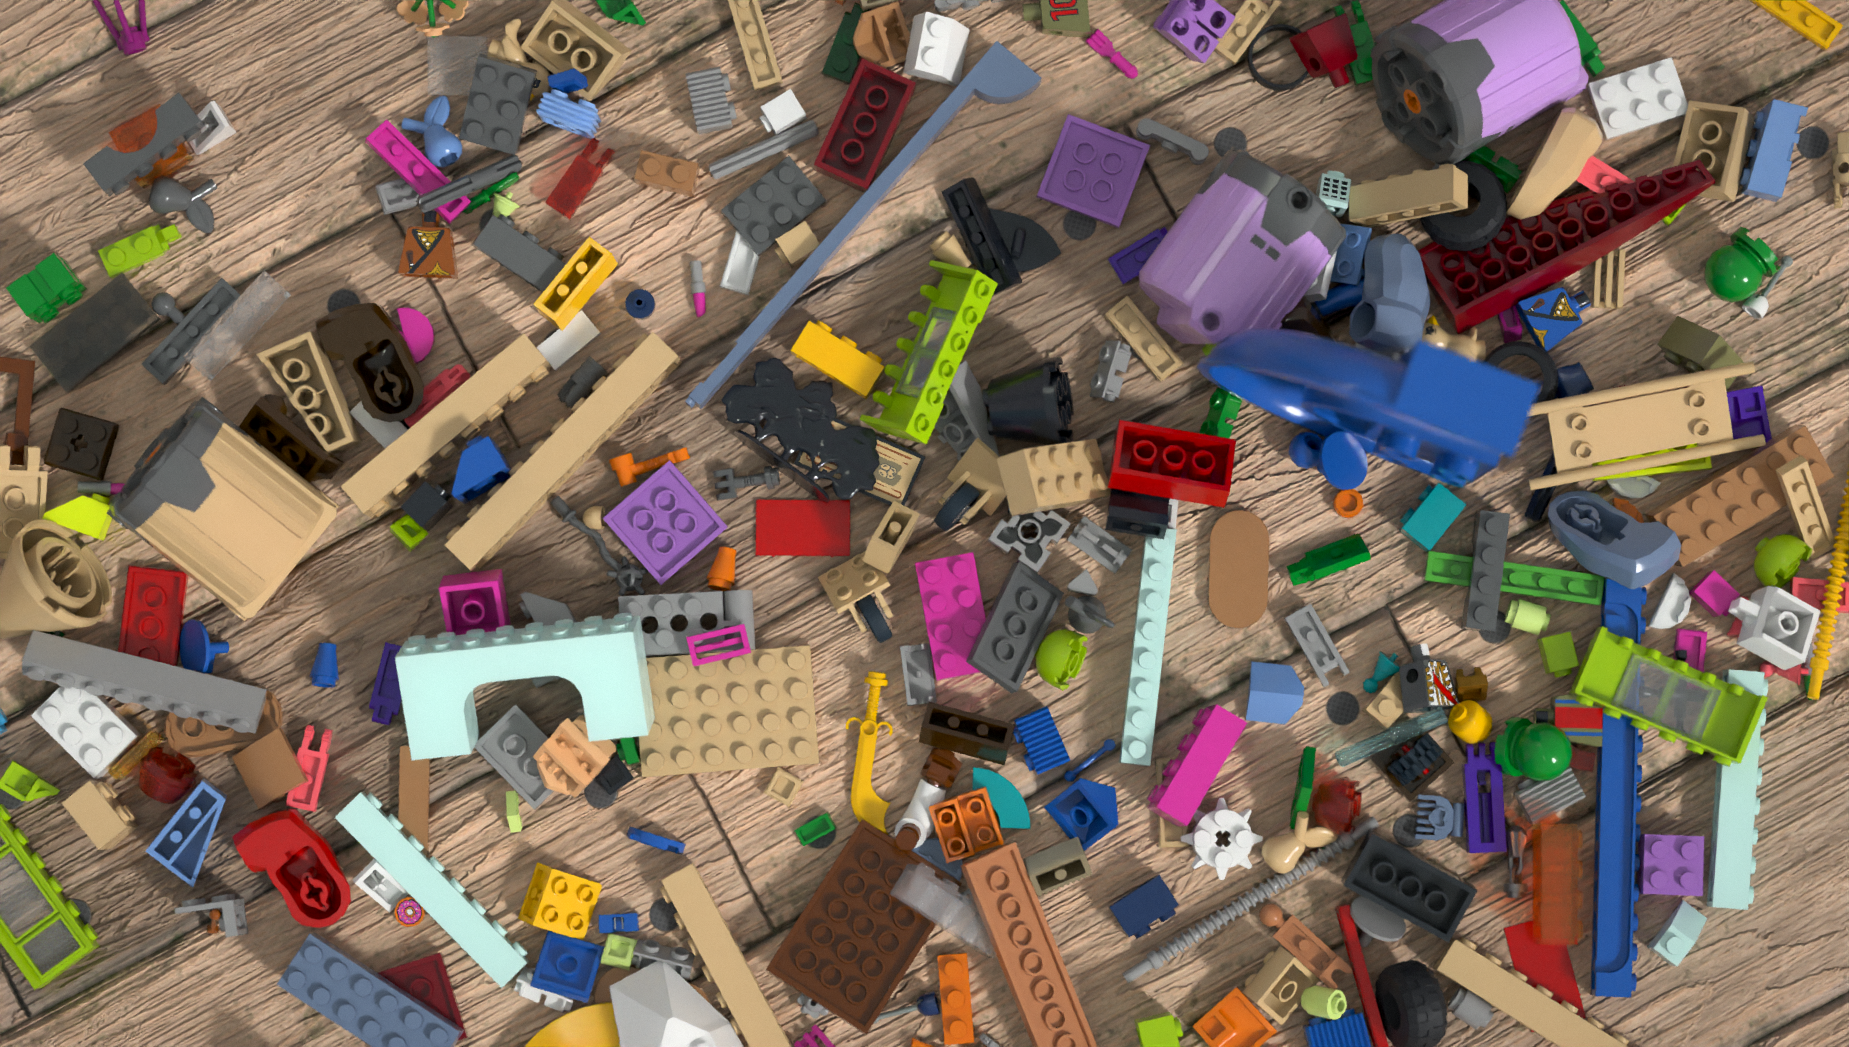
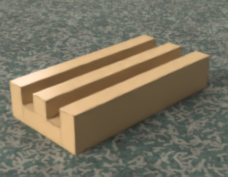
M1619 249L1604 255L1607 256L1605 302H1600L1602 257L1594 261L1592 308H1623L1625 250ZM1613 257H1617L1615 302H1612Z

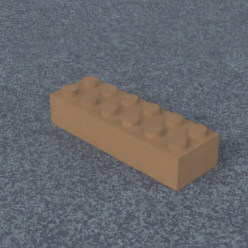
M1793 425L1766 442V446L1753 449L1645 514L1649 522L1659 521L1676 533L1681 543L1679 559L1673 565L1686 566L1788 505L1776 469L1802 455L1807 460L1816 487L1834 477L1806 425Z

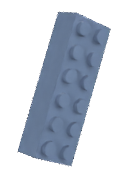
M316 932L308 935L277 983L278 986L371 1047H454L464 1032V1029Z

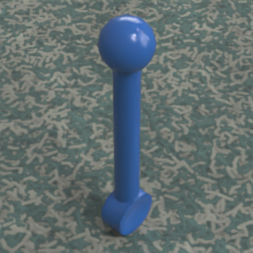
M1112 739L1106 740L1102 748L1074 770L1066 771L1064 775L1065 780L1068 782L1074 781L1076 775L1106 751L1114 750L1115 742Z

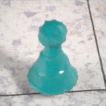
M1379 652L1373 677L1363 682L1365 692L1375 693L1378 689L1379 681H1383V679L1399 672L1400 666L1395 662L1398 658L1397 654L1393 653L1389 657L1385 653Z

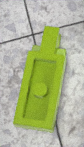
M175 224L161 229L160 225H156L98 250L109 277L114 278L165 255V252L170 250L168 243L180 239L182 236Z

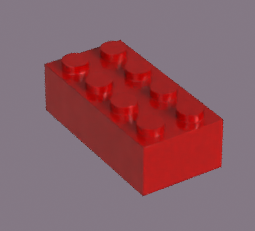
M1119 420L1114 436L1107 488L1224 508L1230 493L1236 440Z

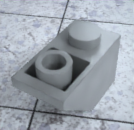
M528 592L520 594L523 601L519 605L527 619L532 617L534 622H541L543 626L555 625L556 621L571 619L573 623L577 622L569 606L565 603Z

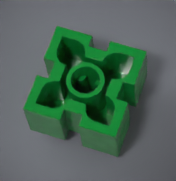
M56 253L48 256L36 265L35 269L30 273L24 274L6 287L25 315L38 323L42 321L47 323L58 316V308L64 303L68 305L76 303L83 297L82 292L87 289L69 263L62 257L60 258Z

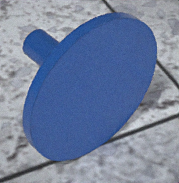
M1343 431L1332 433L1323 440L1319 450L1320 464L1317 465V470L1323 473L1331 485L1340 490H1351L1358 487L1364 481L1368 469L1367 456L1362 444L1352 434Z
M198 619L188 620L184 624L180 635L182 666L185 669L204 674L212 673L215 654L228 653L229 644L227 641L209 642L208 633L203 623Z

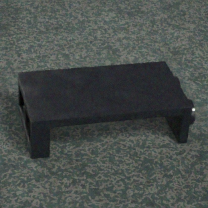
M1111 489L1105 530L1164 539L1169 515L1167 514L1170 498Z

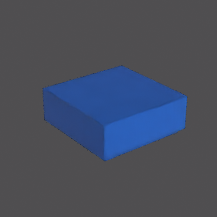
M575 68L548 76L549 86L566 94L588 87L587 77Z

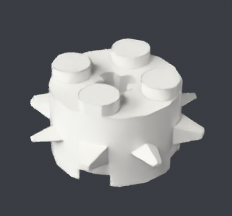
M1224 798L1218 799L1216 808L1213 811H1208L1205 814L1196 810L1193 815L1196 823L1193 826L1192 833L1181 836L1182 842L1193 845L1196 857L1192 867L1196 869L1205 864L1215 867L1219 880L1225 879L1228 868L1235 867L1238 864L1250 869L1252 865L1247 855L1251 851V846L1263 841L1262 836L1251 832V827L1247 823L1252 811L1249 808L1240 813L1228 810ZM1218 831L1222 834L1225 831L1228 833L1226 838L1228 844L1226 846L1223 844L1220 846L1216 845L1215 842L1218 838L1215 834Z

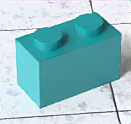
M1437 483L1434 487L1428 485L1418 497L1422 501L1415 510L1410 507L1399 520L1403 524L1399 531L1425 552L1432 549L1466 506L1463 501L1440 483Z

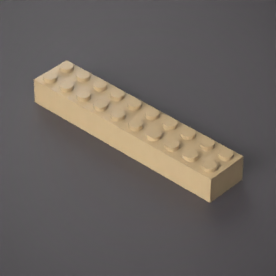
M654 332L649 336L646 333L643 334L633 345L635 350L630 356L623 355L612 367L615 371L608 378L602 376L593 385L592 389L594 392L587 400L584 397L578 400L571 408L573 414L566 421L563 418L560 419L550 430L553 434L545 442L540 440L529 451L532 456L525 463L519 461L509 471L508 474L511 477L503 485L499 482L488 493L490 499L483 506L477 504L468 513L467 517L469 520L462 527L457 525L448 533L446 538L449 541L445 546L469 570L478 572L682 363L679 356Z

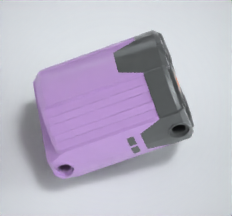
M1444 0L1398 26L1395 25L1374 38L1375 42L1370 55L1372 58L1373 83L1378 97L1376 103L1381 112L1383 123L1401 143H1406L1415 152L1429 160L1435 161L1439 165L1456 164L1475 150L1562 101L1565 102L1585 90L1588 83V74L1581 65L1580 48L1575 30L1558 0Z
M1232 146L1224 154L1139 271V285L1145 294L1160 307L1157 325L1181 343L1215 344L1236 332L1258 328L1280 329L1282 325L1280 322L1283 317L1301 301L1346 239V231L1326 209V203L1287 173L1283 175L1269 165L1252 157L1247 151Z

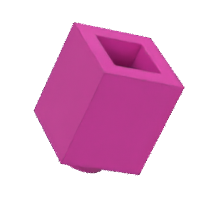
M1715 570L1709 571L1689 591V594L1713 617H1718L1721 614L1727 616L1731 601L1736 600L1740 595Z

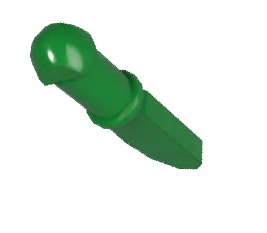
M517 172L489 187L486 191L482 189V192L470 198L471 203L463 213L469 214L486 202H491L490 198L494 197V193L499 194L519 180L520 177Z

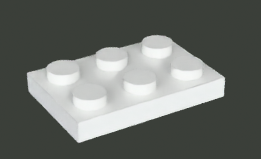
M1672 57L1587 85L1605 141L1684 116L1688 108Z

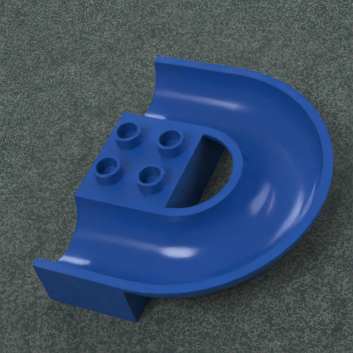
M1270 328L1244 330L1226 337L1211 350L1208 356L1202 357L1197 366L1200 373L1215 385L1272 415L1324 437L1339 431L1350 433L1359 440L1366 453L1458 488L1464 487L1466 481L1473 482L1474 479L1497 467L1501 454L1510 458L1514 456L1540 386L1534 382L1422 340H1418L1395 361L1329 339Z

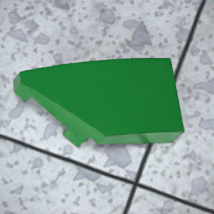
M595 0L608 19L642 26L646 24L631 0Z

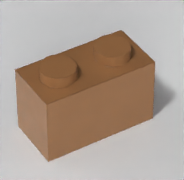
M641 150L634 179L636 184L694 197L700 167L695 162Z

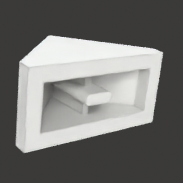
M215 101L209 102L198 114V117L205 126L200 129L202 131L201 134L189 143L196 155H200L236 133L223 109Z
M373 859L353 879L357 886L388 912H391L397 903L409 894L376 859Z

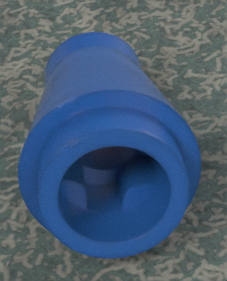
M319 643L318 652L309 676L312 678V685L324 688L335 687L336 681L339 680L336 655L337 645Z

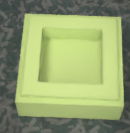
M608 933L601 963L630 970L637 940Z

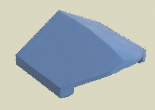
M1251 661L1245 720L1286 724L1303 704L1304 686L1291 665Z

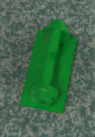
M1486 146L1475 150L1472 154L1462 159L1480 163L1494 172L1506 193L1510 192L1522 173L1518 169L1519 165L1514 164L1503 156H1500L1496 163L1493 162L1492 158L1496 152Z
M1217 387L1210 398V409L1206 420L1201 425L1200 434L1230 438L1234 426L1225 423V419L1236 420L1242 400Z

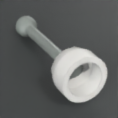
M1786 255L1782 257L1781 269L1772 277L1761 295L1754 294L1747 298L1742 305V309L1748 315L1759 320L1764 317L1769 307L1766 297L1786 267H1790L1793 264L1791 256Z

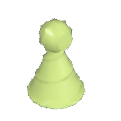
M508 191L505 197L497 193L493 194V215L497 218L500 214L507 217L514 210L520 208V205L511 201L513 193Z

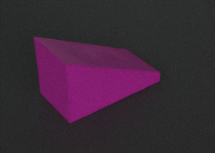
M1514 305L1497 314L1503 342L1508 343L1522 340V325L1516 306Z

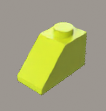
M93 493L91 498L82 495L44 513L42 519L56 522L61 526L104 541L112 520L106 513L110 509V505H108L110 499Z

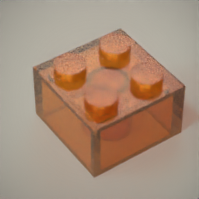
M161 104L108 132L119 152H135L150 143L157 129L155 110ZM185 141L176 147L178 149L177 152L166 160L161 158L154 163V168L150 173L141 178L139 176L134 178L137 184L142 188H146L158 176H167L194 161L195 159Z

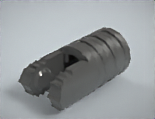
M589 356L582 363L581 367L571 375L563 388L560 389L558 394L559 400L564 402L568 408H572L582 397L586 398L593 391V385L602 376L607 377L609 373Z

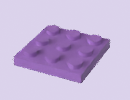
M1068 114L1039 188L1037 198L1119 228L1150 145Z
M671 460L603 517L604 521L660 585L728 528Z

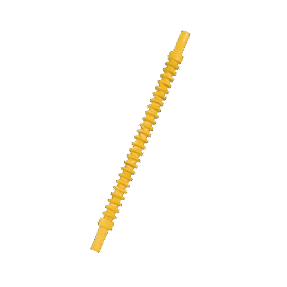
M1849 479L1845 481L1848 487L1844 488L1847 494L1842 496V499L1845 501V503L1841 504L1843 511L1839 512L1842 519L1837 521L1840 527L1836 528V532L1839 535L1834 537L1837 543L1833 544V548L1836 551L1831 553L1834 560H1830L1832 568L1828 569L1831 576L1826 578L1829 581V584L1825 585L1828 592L1823 594L1826 597V600L1822 601V605L1825 608L1820 610L1823 617H1819L1821 625L1817 626L1820 633L1815 635L1818 638V641L1814 642L1817 649L1812 651L1815 657H1812L1810 661L1812 673L1807 698L1815 700L1819 699L1824 671H1827L1829 667L1827 657L1831 653L1828 652V649L1832 648V644L1829 642L1834 639L1831 632L1836 630L1833 624L1837 623L1834 616L1839 614L1836 611V608L1840 607L1837 601L1842 598L1839 592L1843 591V587L1840 585L1845 582L1842 576L1847 573L1844 567L1848 566L1845 560L1849 559L1847 551H1849Z

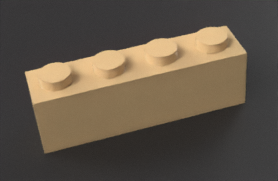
M1443 164L1438 169L1429 171L1423 169L1415 170L1412 174L1405 176L1389 175L1385 180L1380 181L1365 180L1360 185L1350 186L1349 220L1361 227L1370 228L1468 208V175L1452 164Z

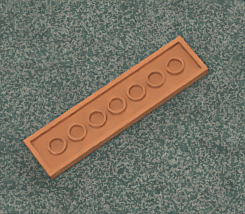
M1009 842L961 865L1033 1047H1097L1016 842Z

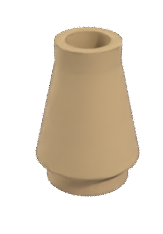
M947 230L929 245L933 250L932 254L944 263L966 268L971 264L955 235H950Z

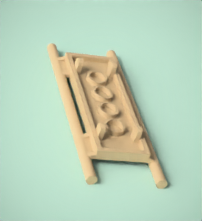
M1751 361L1534 403L1529 416L1547 414L1557 474L1528 479L1530 491L1766 446L1764 434L1733 440L1725 379L1755 373L1754 362ZM1695 443L1698 446L1592 467V463Z

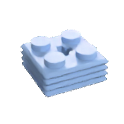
M552 89L550 93H542L543 98L540 99L542 103L538 104L539 109L536 112L543 122L591 140L595 139L594 134L597 133L596 129L599 128L598 123L602 122L597 114L598 109L595 108V104L579 99L577 104L572 102L566 93Z

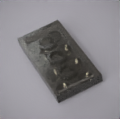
M121 273L30 345V348L63 389L69 393L157 323L160 318L126 275Z

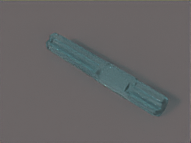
M1438 707L1336 751L1335 757L1341 767L1347 766L1440 726L1448 721L1442 707Z

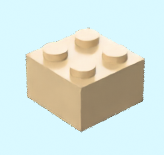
M89 780L63 801L62 805L98 850L112 849L138 828V825L134 822L137 817L127 805L122 806L116 799L118 793L109 782L104 784L102 781Z

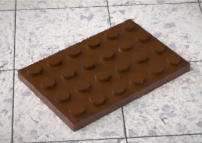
M862 819L769 963L766 971L867 1035L962 883L913 851L902 850L896 844V840Z

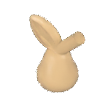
M1300 811L1297 813L1294 832L1267 839L1262 847V855L1275 872L1281 874L1288 873L1295 867L1305 846L1313 848L1326 846L1337 840V834L1325 827L1307 829L1309 814Z

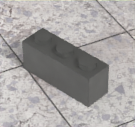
M500 214L498 218L492 215L472 246L543 293L566 265L562 262L564 256L551 247L546 251L537 245L540 240L531 233L524 231L521 234L513 229L515 223L504 215Z

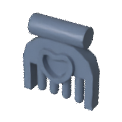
M1420 794L1417 796V799L1435 801V803L1418 802V807L1435 809L1432 811L1418 810L1416 812L1417 815L1428 816V819L1417 818V823L1431 824L1433 827L1417 826L1415 830L1417 832H1430L1433 835L1415 834L1414 839L1441 840L1445 839L1450 832L1451 836L1463 837L1464 803H1453L1452 807L1449 800L1441 796Z

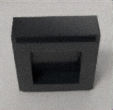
M618 754L613 756L596 776L609 795H612L634 779L624 762L620 760Z

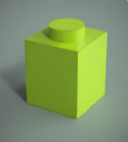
M1571 632L1537 639L1546 674L1554 672L1555 678L1573 674L1571 668L1579 666Z

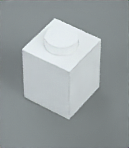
M791 89L760 107L763 114L759 117L767 132L773 130L775 135L787 131L807 119L806 113Z

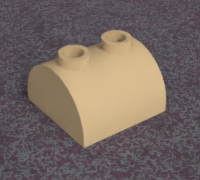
M1280 946L1276 951H1271L1265 956L1264 966L1257 974H1252L1247 978L1245 989L1242 993L1280 1025H1283L1301 1003L1304 990L1315 986L1319 979L1293 955Z

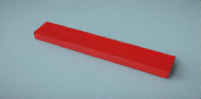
M1349 904L1337 906L1335 908L1350 965L1353 969V976L1373 1047H1389L1354 920L1350 913Z

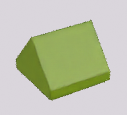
M408 514L390 526V532L410 552L429 534Z

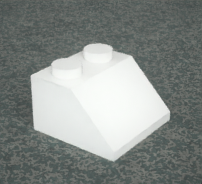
M930 12L915 15L903 73L957 87L960 84L970 29L952 18Z

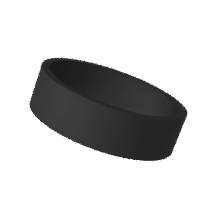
M1275 24L1260 31L1253 39L1248 51V66L1252 76L1259 84L1271 90L1284 91L1298 86L1307 77L1308 71L1306 70L1298 80L1292 83L1274 84L1259 75L1252 59L1253 47L1263 35L1272 31H1287L1294 35L1302 32L1291 25Z

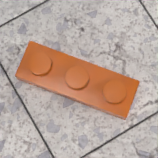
M967 953L937 955L944 1044L974 1043Z

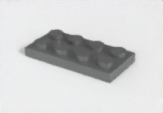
M1020 561L1013 563L966 662L1010 693L1018 692L1064 593Z

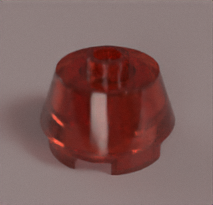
M153 747L149 749L146 756L141 758L139 788L144 794L158 802L165 804L177 803L196 785L195 778L197 774L193 772L196 766L181 753H177L176 757L162 753L164 747Z
M1347 776L1322 781L1312 801V810L1315 811L1316 824L1337 835H1342V833L1353 834L1356 828L1351 825L1352 821L1356 816H1360L1362 792L1356 791V787H1359L1360 782L1350 780Z

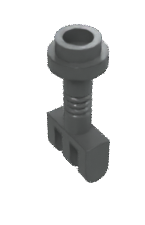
M765 466L764 473L735 477L733 468L713 471L714 478H721L723 476L726 478V481L714 483L715 489L727 488L728 492L717 494V501L738 498V488L766 484L767 489L770 490L780 485L778 468H772L771 466Z

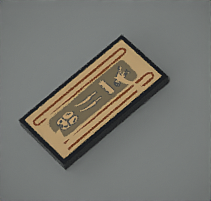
M834 418L831 422L835 430L853 426L837 418ZM876 436L877 445L875 449L879 454L880 463L873 472L876 483L873 485L872 491L860 490L858 493L888 506H891L893 501L905 506L926 457ZM799 451L794 465L810 471L812 469L810 457L805 452ZM819 456L815 457V464L817 465L821 462ZM834 462L825 463L819 468V471L821 472L825 469L828 473L837 469L838 466ZM840 473L834 474L833 478L838 480L842 475Z

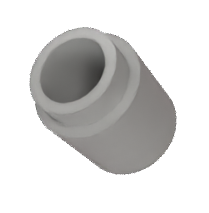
M1461 987L1454 993L1447 1005L1452 1010L1454 1016L1475 1030L1479 1026L1485 1028L1494 1014L1490 1011L1492 1008L1490 1003L1467 989L1465 991Z

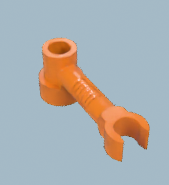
M685 447L636 464L631 453L610 459L609 462L612 471H616L620 487L637 482V475L660 468L669 460L674 464L690 459Z

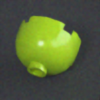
M1779 534L1772 539L1765 537L1755 548L1758 554L1754 559V571L1758 580L1765 587H1784L1800 571L1798 568L1800 560L1803 559L1807 562L1812 553V548L1800 538L1790 534Z
M1067 629L1056 630L1048 634L1041 641L1035 654V665L1039 676L1045 682L1060 690L1067 689L1070 685L1066 681L1069 677L1076 678L1084 662L1087 647L1082 646L1083 641H1088L1087 637Z

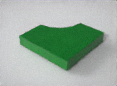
M1306 746L1303 749L1299 763L1290 813V829L1295 830L1297 813L1300 811L1306 812L1313 789L1316 748Z

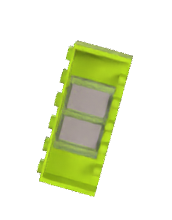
M930 260L929 266L941 273L943 277L937 289L926 284L920 288L921 295L932 302L926 315L917 311H911L908 315L909 321L918 326L919 331L914 342L900 337L896 342L897 348L908 354L901 369L896 365L887 364L884 369L885 374L896 381L890 395L882 391H875L873 393V401L884 407L879 419L863 414L859 419L877 431L926 445L943 409V401L977 324L981 323L998 283L976 269Z
M1603 626L1597 627L1569 692L1577 696L1575 701L1591 708L1593 704L1604 708V714L1616 719H1620L1621 715L1632 720L1630 725L1644 731H1647L1649 727L1659 731L1658 737L1675 743L1676 739L1687 743L1686 749L1700 755L1704 751L1714 755L1713 760L1728 767H1730L1731 763L1741 764L1768 699L1766 696H1757L1737 684H1729L1716 678L1717 676L1694 669L1686 662L1666 657L1658 650L1638 645L1630 638L1620 637L1608 632L1607 628Z

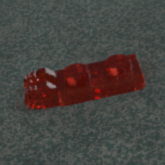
M595 138L588 143L581 155H577L545 202L546 205L569 220L572 219L603 174L602 170L614 155V151L608 148L601 155L596 165L587 161L598 148L600 141Z

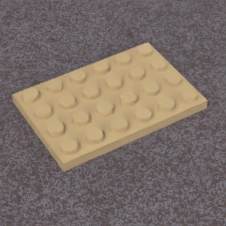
M810 645L751 650L749 654L694 667L690 655L646 658L655 719L647 736H639L642 778L819 764ZM724 652L705 653V654H696V655H697V659H699V658H703V657H707V656H712V655H716V654H720V653H724Z

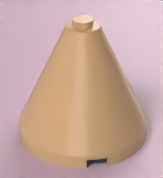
M34 520L26 524L14 536L0 573V639L31 635L33 630L47 633L88 627L106 616V607L112 603V590L105 569L87 544L80 548L69 538L73 532L68 528L49 520Z

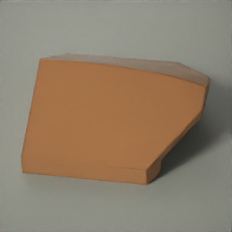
M898 1L862 13L852 38L855 50L860 57L883 68L906 60L910 34Z

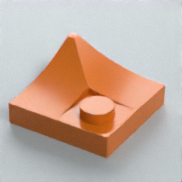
M1238 986L1192 1026L1210 1047H1260L1277 1032V1029L1242 993Z

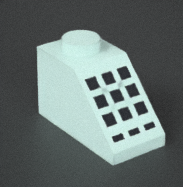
M1327 171V174L1322 173L1319 177L1316 195L1326 203V209L1334 217L1341 218L1348 207L1351 179L1344 178V173Z

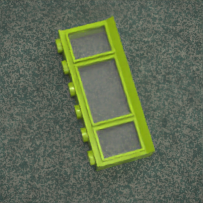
M0 804V943L34 990L40 989L100 946L96 941L98 935L90 924L84 925L78 916L81 912L77 905L71 899L66 900L61 893L64 888L54 875L51 877L44 869L46 863L36 851L32 853L26 844L29 842L27 836L19 827L17 829L14 828L9 821L12 818L11 814L3 804Z

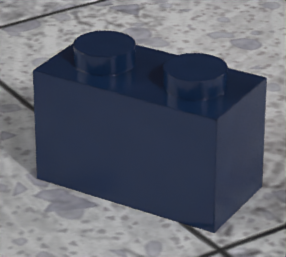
M1156 875L1108 907L1127 937L1134 935L1138 939L1151 930L1149 924L1158 918L1162 923L1175 915L1174 908L1179 904L1161 876Z

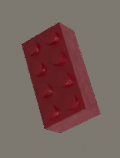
M862 58L814 162V171L865 193L874 182L916 90V82Z

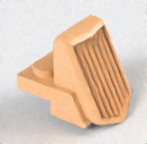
M580 715L573 722L568 718L565 719L551 737L542 744L533 758L537 761V768L546 788L566 795L571 794L576 798L610 761V756L616 751V745L610 739L589 742L585 715Z

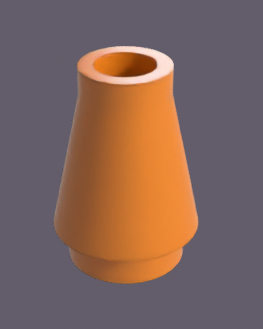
M719 547L718 554L706 577L708 580L707 587L716 591H731V586L735 585V549Z

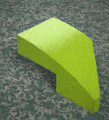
M14 760L11 761L0 779V789L21 801L28 802L50 795H57L60 792L59 788Z

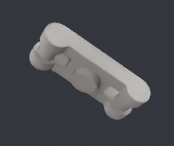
M1148 118L1142 119L1138 123L1136 135L1139 139L1145 141L1152 138L1161 142V147L1171 153L1176 154L1177 151L1189 155L1190 161L1195 165H1201L1205 162L1209 153L1205 144Z

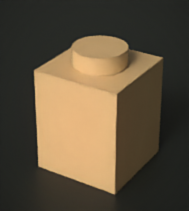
M806 221L775 239L778 247L774 251L782 264L788 262L791 268L806 260L820 243Z

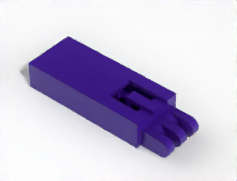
M1484 742L1478 743V755H1474L1473 744L1466 743L1467 764H1462L1467 853L1507 852L1502 765L1495 762L1496 742L1489 743L1490 754H1485ZM1485 773H1490L1491 793H1478V785H1486Z

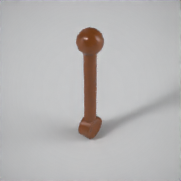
M215 908L209 913L211 924L207 925L206 931L211 934L219 932L217 920L221 917V912Z

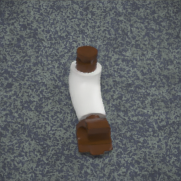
M938 748L931 750L920 773L923 777L928 778V780L920 779L907 810L895 827L896 844L902 850L908 851L919 847L932 833L935 826L928 807L944 800L947 790L941 787V785L947 788L952 787L962 766V763L955 757V753Z

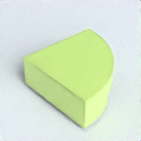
M516 791L506 792V813L511 833L521 832L522 818L519 815L520 802Z

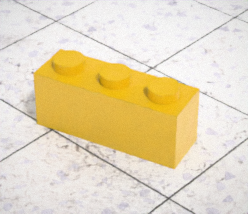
M589 236L533 305L540 315L563 331L618 265L611 252Z
M817 320L816 324L808 321L790 350L791 354L864 399H867L884 372L885 366L881 365L882 359L870 351H867L866 354L855 349L857 344L845 336H842L841 339L831 334L833 329L823 322Z

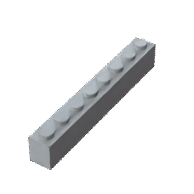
M36 630L32 631L22 659V675H26L30 679L54 682L63 688L73 687L85 690L95 696L105 695L113 697L122 703L132 702L144 705L146 708L154 711L164 710L172 712L178 717H191L203 720L209 725L231 727L240 733L250 732L256 734L266 701L267 689Z

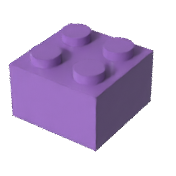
M1640 834V841L1638 842L1640 867L1637 872L1639 894L1703 896L1704 836Z

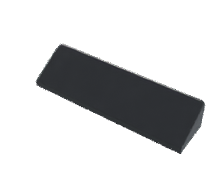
M975 178L963 179L942 191L978 271L998 283L993 296L1021 284L1020 274Z

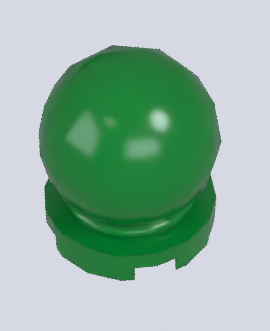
M1739 227L1730 236L1732 244L1724 245L1714 251L1705 264L1704 280L1710 292L1720 300L1733 303L1747 299L1760 287L1763 275L1771 278L1781 269V266L1774 265L1778 258L1759 237L1754 241L1746 234L1749 232L1747 228Z
M1513 716L1505 721V724L1508 726L1503 735L1498 734L1495 744V762L1502 765V774L1521 776L1523 774L1536 781H1551L1559 777L1569 767L1572 758L1571 741L1561 728L1551 723H1532L1529 719Z

